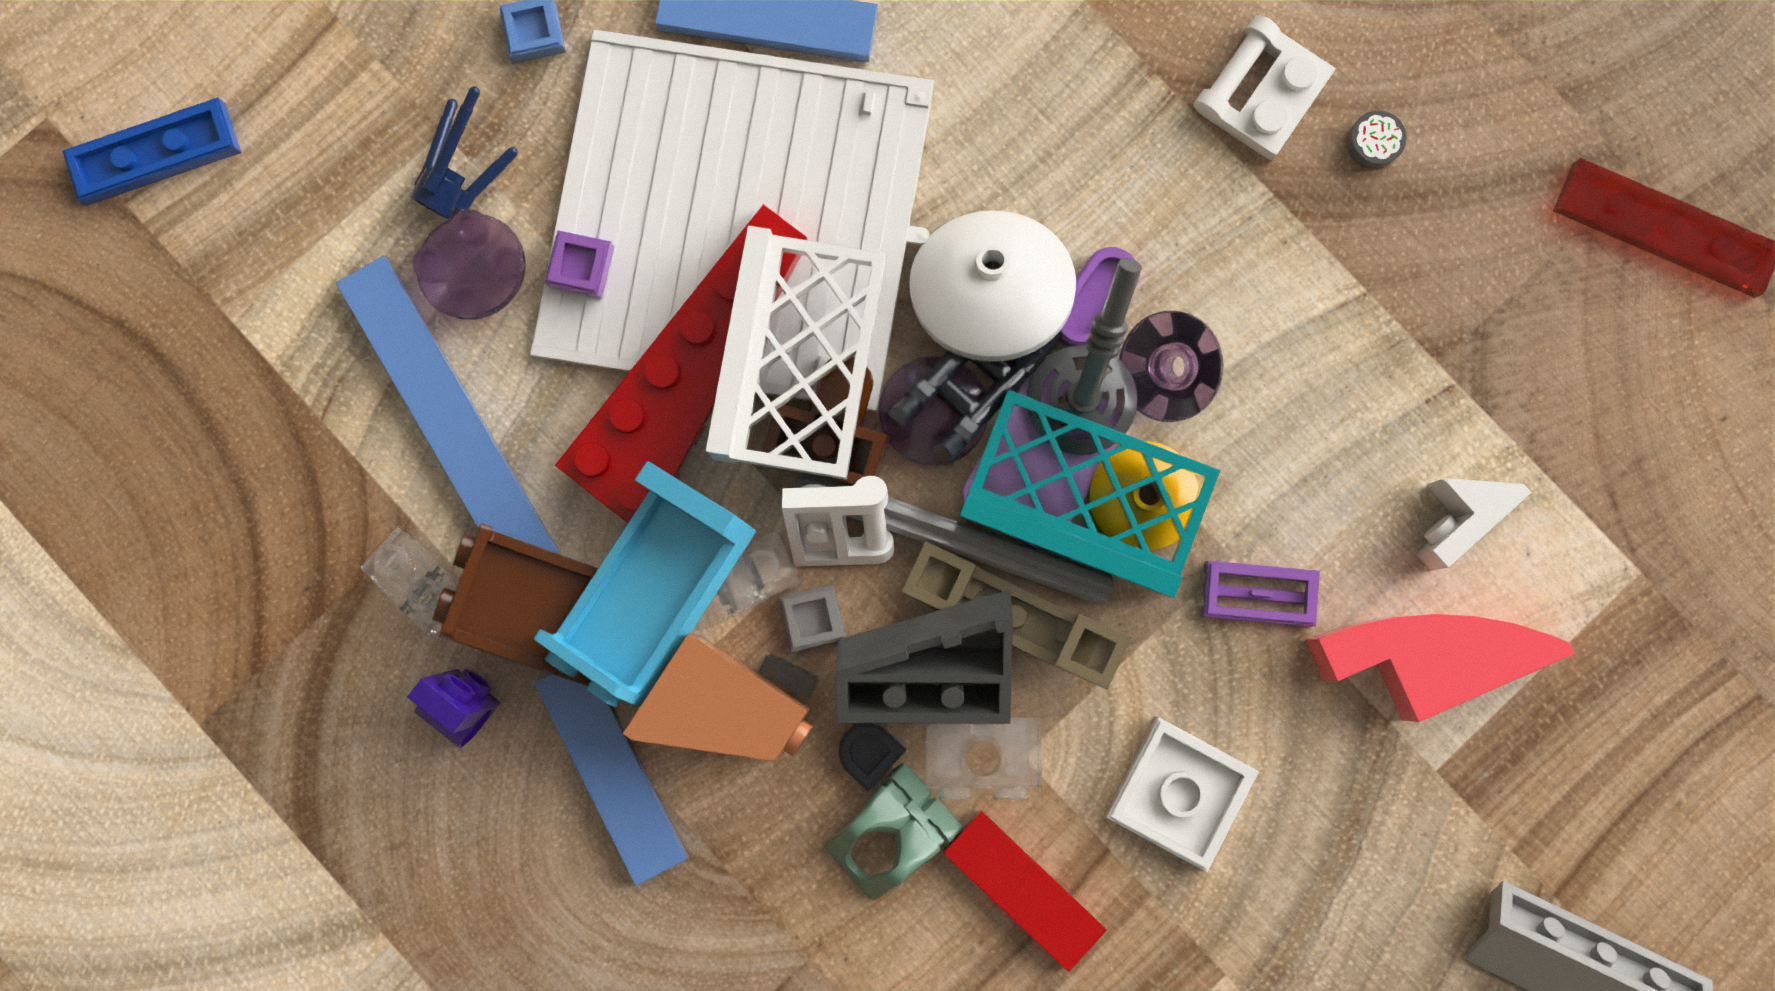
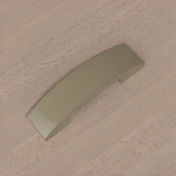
M924 542L902 588V593L938 611L1010 590L1013 615L1012 647L1108 690L1131 637L1080 613L1078 615L988 573L961 557L929 542Z

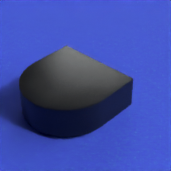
M860 723L851 727L842 737L839 745V758L844 769L869 792L907 749L882 726L875 723Z

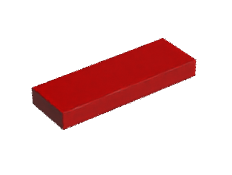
M982 810L970 820L943 850V854L1067 972H1070L1107 931L1091 913Z

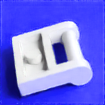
M1255 15L1244 30L1246 35L1244 41L1210 89H1203L1193 106L1203 117L1272 162L1336 68L1283 34L1271 19L1262 15ZM1264 50L1276 58V61L1239 112L1230 106L1228 100Z
M866 476L857 480L854 486L826 487L820 484H808L801 488H783L782 512L795 567L881 564L890 560L895 548L893 536L886 529L884 508L888 503V492L885 482L876 476ZM845 515H862L864 534L861 537H849Z

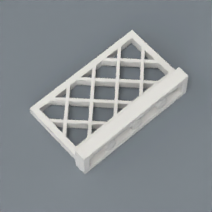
M748 226L705 451L713 460L733 464L742 462L847 480L886 253L777 236L772 234L771 229ZM783 252L807 256L818 272L791 290L779 274ZM818 258L835 261L824 267ZM848 263L871 266L868 286L850 299L846 298L831 277L832 274ZM825 280L841 305L814 323L798 298ZM778 284L785 295L774 302ZM865 300L863 316L861 318L854 307ZM792 303L808 328L781 346L769 330L771 317ZM848 312L860 329L859 339L857 343L837 355L821 333V330ZM815 335L832 360L804 379L787 354ZM768 339L775 351L764 358ZM855 356L853 372L851 374L844 363ZM779 359H782L798 381V384L770 402L759 386L761 372ZM838 368L850 384L849 395L843 402L827 411L810 386ZM805 391L822 416L794 435L777 412V409ZM758 395L765 407L753 414ZM846 411L841 431L833 419ZM771 414L788 437V440L769 453L748 450L747 446L751 427ZM828 423L840 440L836 464L811 460L800 442ZM795 447L802 459L784 456L783 454Z

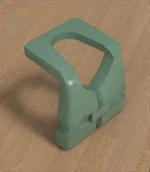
M903 763L898 765L884 780L885 786L875 790L854 819L833 835L825 844L829 854L872 900L882 897L900 885L916 869L940 852V846L944 848L962 831V824L939 799H930V789L907 764ZM871 832L892 833L895 837L896 848L891 870L874 875L861 870L851 856V849L862 834Z

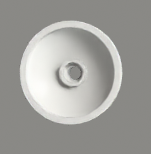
M979 211L957 217L942 225L920 247L913 261L910 273V298L920 325L943 348L973 360L1006 361L1038 350L1052 340L1062 329L1074 304L1076 290L1075 270L1069 253L1062 242L1042 224L1012 212ZM988 262H997L1000 263L1002 266L998 269L991 270L986 268L984 264Z

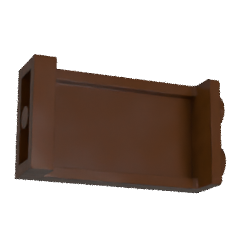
M483 523L478 527L475 536L464 532L452 564L462 568L455 590L443 588L432 617L433 621L442 624L438 637L588 686L591 680L578 671L573 678L549 664L545 660L549 650L533 638L539 629L550 634H555L559 630L599 568L492 530L493 527Z

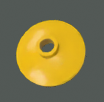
M1145 441V442H1148V443H1150V444H1153V445H1156V446H1158V447H1161V448H1163V449H1166V450H1169V451H1171V452L1177 453V452L1174 451L1173 449H1171V448H1169L1168 446H1165V445H1163V444L1156 443V442H1151V441ZM1126 449L1108 457L1121 488L1151 476L1141 453ZM1152 458L1158 472L1172 466ZM1102 462L1097 466L1091 479L1088 492L1089 503L1115 492ZM1180 469L1161 478L1174 508L1195 500L1198 484L1193 473ZM1154 481L1148 484L1154 487L1157 492V499L1152 505H1146L1140 500V488L1125 494L1138 525L1167 512ZM1118 498L1090 509L1095 523L1105 536L1112 537L1131 528ZM1191 509L1178 514L1183 528ZM1170 518L1141 531L1150 551L1165 548L1179 539ZM1134 534L1119 540L1140 549Z

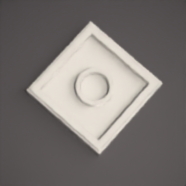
M1155 717L1104 816L1201 870L1208 872L1259 771L1167 721Z

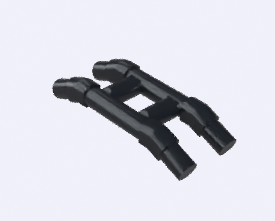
M1058 332L1046 345L1028 355L1014 359L1010 365L1005 361L973 360L948 350L888 411L889 422L898 428L905 427L932 402L935 396H938L961 416L931 450V455L935 462L940 465L949 464L1001 408L1007 390L1015 392L1028 379L1062 339V334ZM969 360L995 381L978 400L974 399L952 380Z

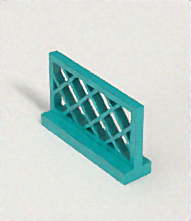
M1008 389L959 517L1154 592L1175 598L1183 578L1180 575L1221 470ZM1014 405L1036 413L1045 435L1015 448L1006 427ZM1046 418L1067 426L1052 432ZM1074 429L1088 433L1098 456L1068 468L1055 438ZM1003 436L1009 451L994 458ZM1099 438L1120 446L1105 452ZM1049 441L1062 472L1032 484L1019 454ZM1126 449L1141 453L1151 476L1121 488L1108 457ZM1012 457L1026 488L1005 497L983 489L982 487L990 467ZM1152 458L1172 466L1158 472ZM1101 461L1115 492L1085 505L1071 474ZM1180 469L1203 477L1195 500L1174 508L1161 478ZM1065 477L1078 508L1059 517L1045 513L1035 490ZM1154 481L1167 512L1138 525L1125 494ZM1028 493L1035 508L1014 501V499ZM1118 498L1131 528L1112 537L1097 533L1088 510ZM1191 509L1183 528L1178 514ZM1081 514L1087 528L1066 520ZM1169 518L1180 539L1171 561L1152 554L1141 532ZM1134 534L1140 549L1119 540Z

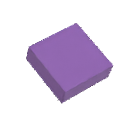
M557 230L545 284L549 288L602 299L615 246L611 241Z

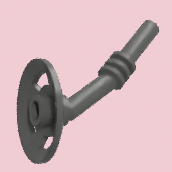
M1128 258L1119 261L1103 311L1095 315L1085 345L1068 346L1046 357L1036 368L1030 379L1027 397L1042 402L1041 395L1044 382L1052 370H1054L1059 375L1050 390L1049 401L1051 406L1121 433H1127L1136 415L1137 390L1131 373L1117 356L1128 329L1125 317L1142 270L1140 263ZM1086 358L1083 369L1076 371L1073 359ZM1107 368H1109L1110 370H1112L1111 372H1109V373L1105 376V373H1106V371H1107ZM1064 381H1066L1071 387L1066 393L1065 402L1059 403V390ZM1123 389V410L1119 420L1112 428L1107 421L1112 416L1116 407V390ZM1107 392L1108 403L1101 415L1096 408L1101 402L1102 393ZM1028 411L1033 427L1041 437L1044 436L1045 432L1036 413ZM1046 418L1052 432L1055 431L1056 429L1054 428V426L1058 422ZM1064 434L1055 438L1060 450L1075 455L1097 453L1091 439H1075ZM1099 438L1104 450L1114 445L1112 442Z

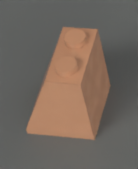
M688 633L628 724L623 735L633 741L775 762L784 752L794 756L809 735L814 724L806 719L812 710L810 706L703 636Z

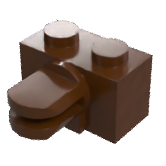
M855 357L850 358L844 363L851 374ZM866 367L847 480L833 478L850 484H855L862 477L879 476L890 435L862 427L874 384L872 373L868 367ZM836 368L817 382L814 393L826 410L830 411L848 398L850 384L840 370ZM813 402L810 404L809 411L785 404L777 409V412L794 435L822 416ZM846 411L833 419L841 431ZM773 417L762 452L769 453L788 440V437ZM828 423L800 442L811 460L836 464L840 440ZM795 447L783 454L784 456L802 459Z

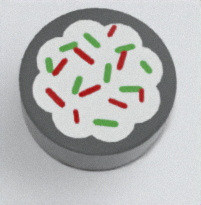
M1368 112L1360 117L1350 129L1347 137L1348 151L1354 161L1365 168H1384L1390 165L1403 152L1407 140L1406 130L1402 122L1389 112Z

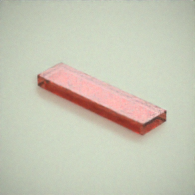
M1579 158L1572 164L1553 212L1753 298L1765 294L1775 269L1774 240L1583 158Z

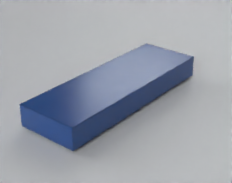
M219 97L62 151L77 199L86 206L242 153L226 103Z

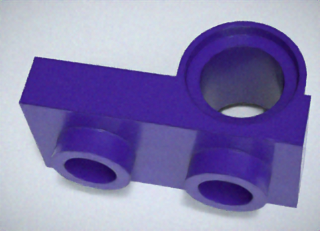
M455 669L421 678L407 696L408 699L417 705L415 714L458 748L465 746L477 734L501 704V702L489 694L492 690L491 685L480 675L469 669H464L463 671Z

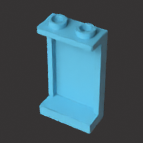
M649 461L646 462L635 481L650 490L559 630L555 634H550L539 629L533 638L549 650L545 657L549 664L573 678L578 671L591 680L586 689L613 707H617L621 700L638 707L642 705L688 633L691 634L757 532L735 514Z

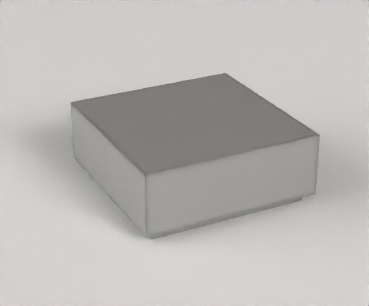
M834 585L779 597L791 652L837 642L839 639L846 637Z

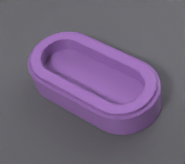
M1106 247L1098 250L1089 258L1076 277L1074 304L1066 323L1059 331L1062 334L1061 343L1066 346L1085 345L1095 315L1103 311L1119 261L1125 258L1135 260L1131 254L1120 248Z

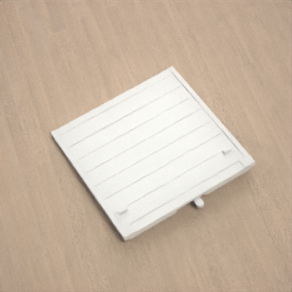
M593 29L549 262L557 230L611 241L615 247L602 299L549 288L544 283L530 355L535 358L629 373L764 204L804 234L808 241L886 253L867 367L872 373L874 384L866 411L877 413L906 243L923 245L930 238V233L926 228L910 226V219L924 148L934 80ZM801 256L786 283L791 290L818 272L807 256ZM818 258L824 267L835 261ZM848 263L832 274L831 277L846 298L850 299L868 286L871 266ZM825 280L798 298L814 323L841 305ZM783 291L780 293L778 299L785 295ZM865 300L854 307L861 318L863 316ZM790 303L771 317L769 330L782 346L808 328V326L792 303ZM847 312L822 329L821 333L837 355L858 342L860 329ZM815 335L787 354L804 379L821 368L830 359V356ZM768 339L764 358L775 351ZM779 359L763 370L759 381V386L765 395L779 397L798 384V381L782 359ZM817 382L810 386L813 392H815ZM805 391L793 398L794 400L812 402Z

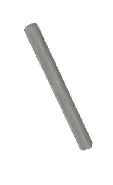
M801 473L796 488H801L808 484H820L826 487L854 486V484L826 476ZM888 497L887 506L884 508L886 529L888 531L922 543L925 541L950 553L1098 605H1105L1110 598L1114 586V578L1110 574ZM845 515L863 522L862 515Z

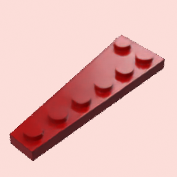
M764 204L554 465L626 523H629L650 491L635 481L646 462H651L677 479L680 475L678 472L693 445L696 446L706 428L705 423L714 409L748 226L771 229L772 234L777 236L808 240L804 234ZM783 252L779 274L786 283L802 255ZM778 284L774 302L777 301L782 292Z

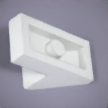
M1449 478L1428 483V488L1456 518L1454 519L1449 514L1434 524L1424 534L1429 543L1417 552L1416 555L1431 571L1449 568L1532 492L1524 484Z

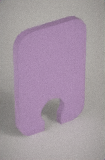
M1054 370L1048 375L1042 388L1041 401L1050 405L1051 387L1059 375ZM1033 373L1023 383L1018 392L1019 394L1027 396L1028 385ZM1066 381L1060 387L1059 398L1065 395L1070 386ZM1103 397L1096 408L1101 415L1108 403V400ZM1014 405L1006 427L1015 448L1041 436L1033 427L1028 410ZM1117 406L1107 421L1112 428L1122 413ZM1080 430L1064 434L1075 439H1091L1088 433ZM1003 436L994 458L1009 451ZM1047 442L1019 454L1032 484L1062 472L1053 450ZM1116 444L1106 449L1105 452L1113 449ZM1061 451L1068 468L1098 456L1097 453L1075 455ZM982 455L965 483L962 491L964 502ZM1011 457L990 467L982 488L1005 497L1026 487ZM1101 461L1071 474L1083 500L1089 492L1094 471ZM1065 477L1035 490L1045 513L1059 517L1078 508ZM1028 493L1014 499V501L1035 508ZM1074 517L1067 519L1066 521L1071 522ZM1020 540L1021 542L1027 544V545L1030 546V547H1033V548H1036V549H1039V550L1042 549V548H1040V547H1037V546H1035V545H1032V544H1029V543H1027V542H1024V541Z

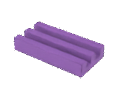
M1218 561L1205 562L1204 573H1206V579L1203 584L1202 595H1204V605L1201 606V617L1316 627L1320 571ZM1219 574L1306 582L1305 592L1219 585L1218 582ZM1217 596L1304 604V614L1217 606Z

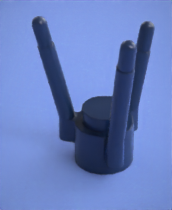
M475 86L469 89L454 122L453 118L458 103L455 99L447 101L423 169L416 179L415 187L409 196L414 201L448 220L455 208L466 214L474 199L518 155V150L515 147H510L465 191L461 188L465 178L448 168L480 95V90Z

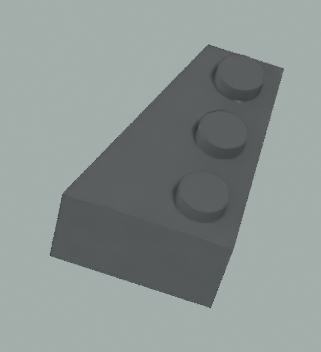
M1010 590L839 639L836 665L837 723L1010 724L1013 615Z

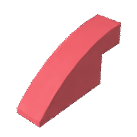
M1445 614L1375 619L1339 627L1305 640L1323 681H1340L1377 665L1401 719L1412 722L1426 720L1575 654L1569 642L1525 626L1477 616Z

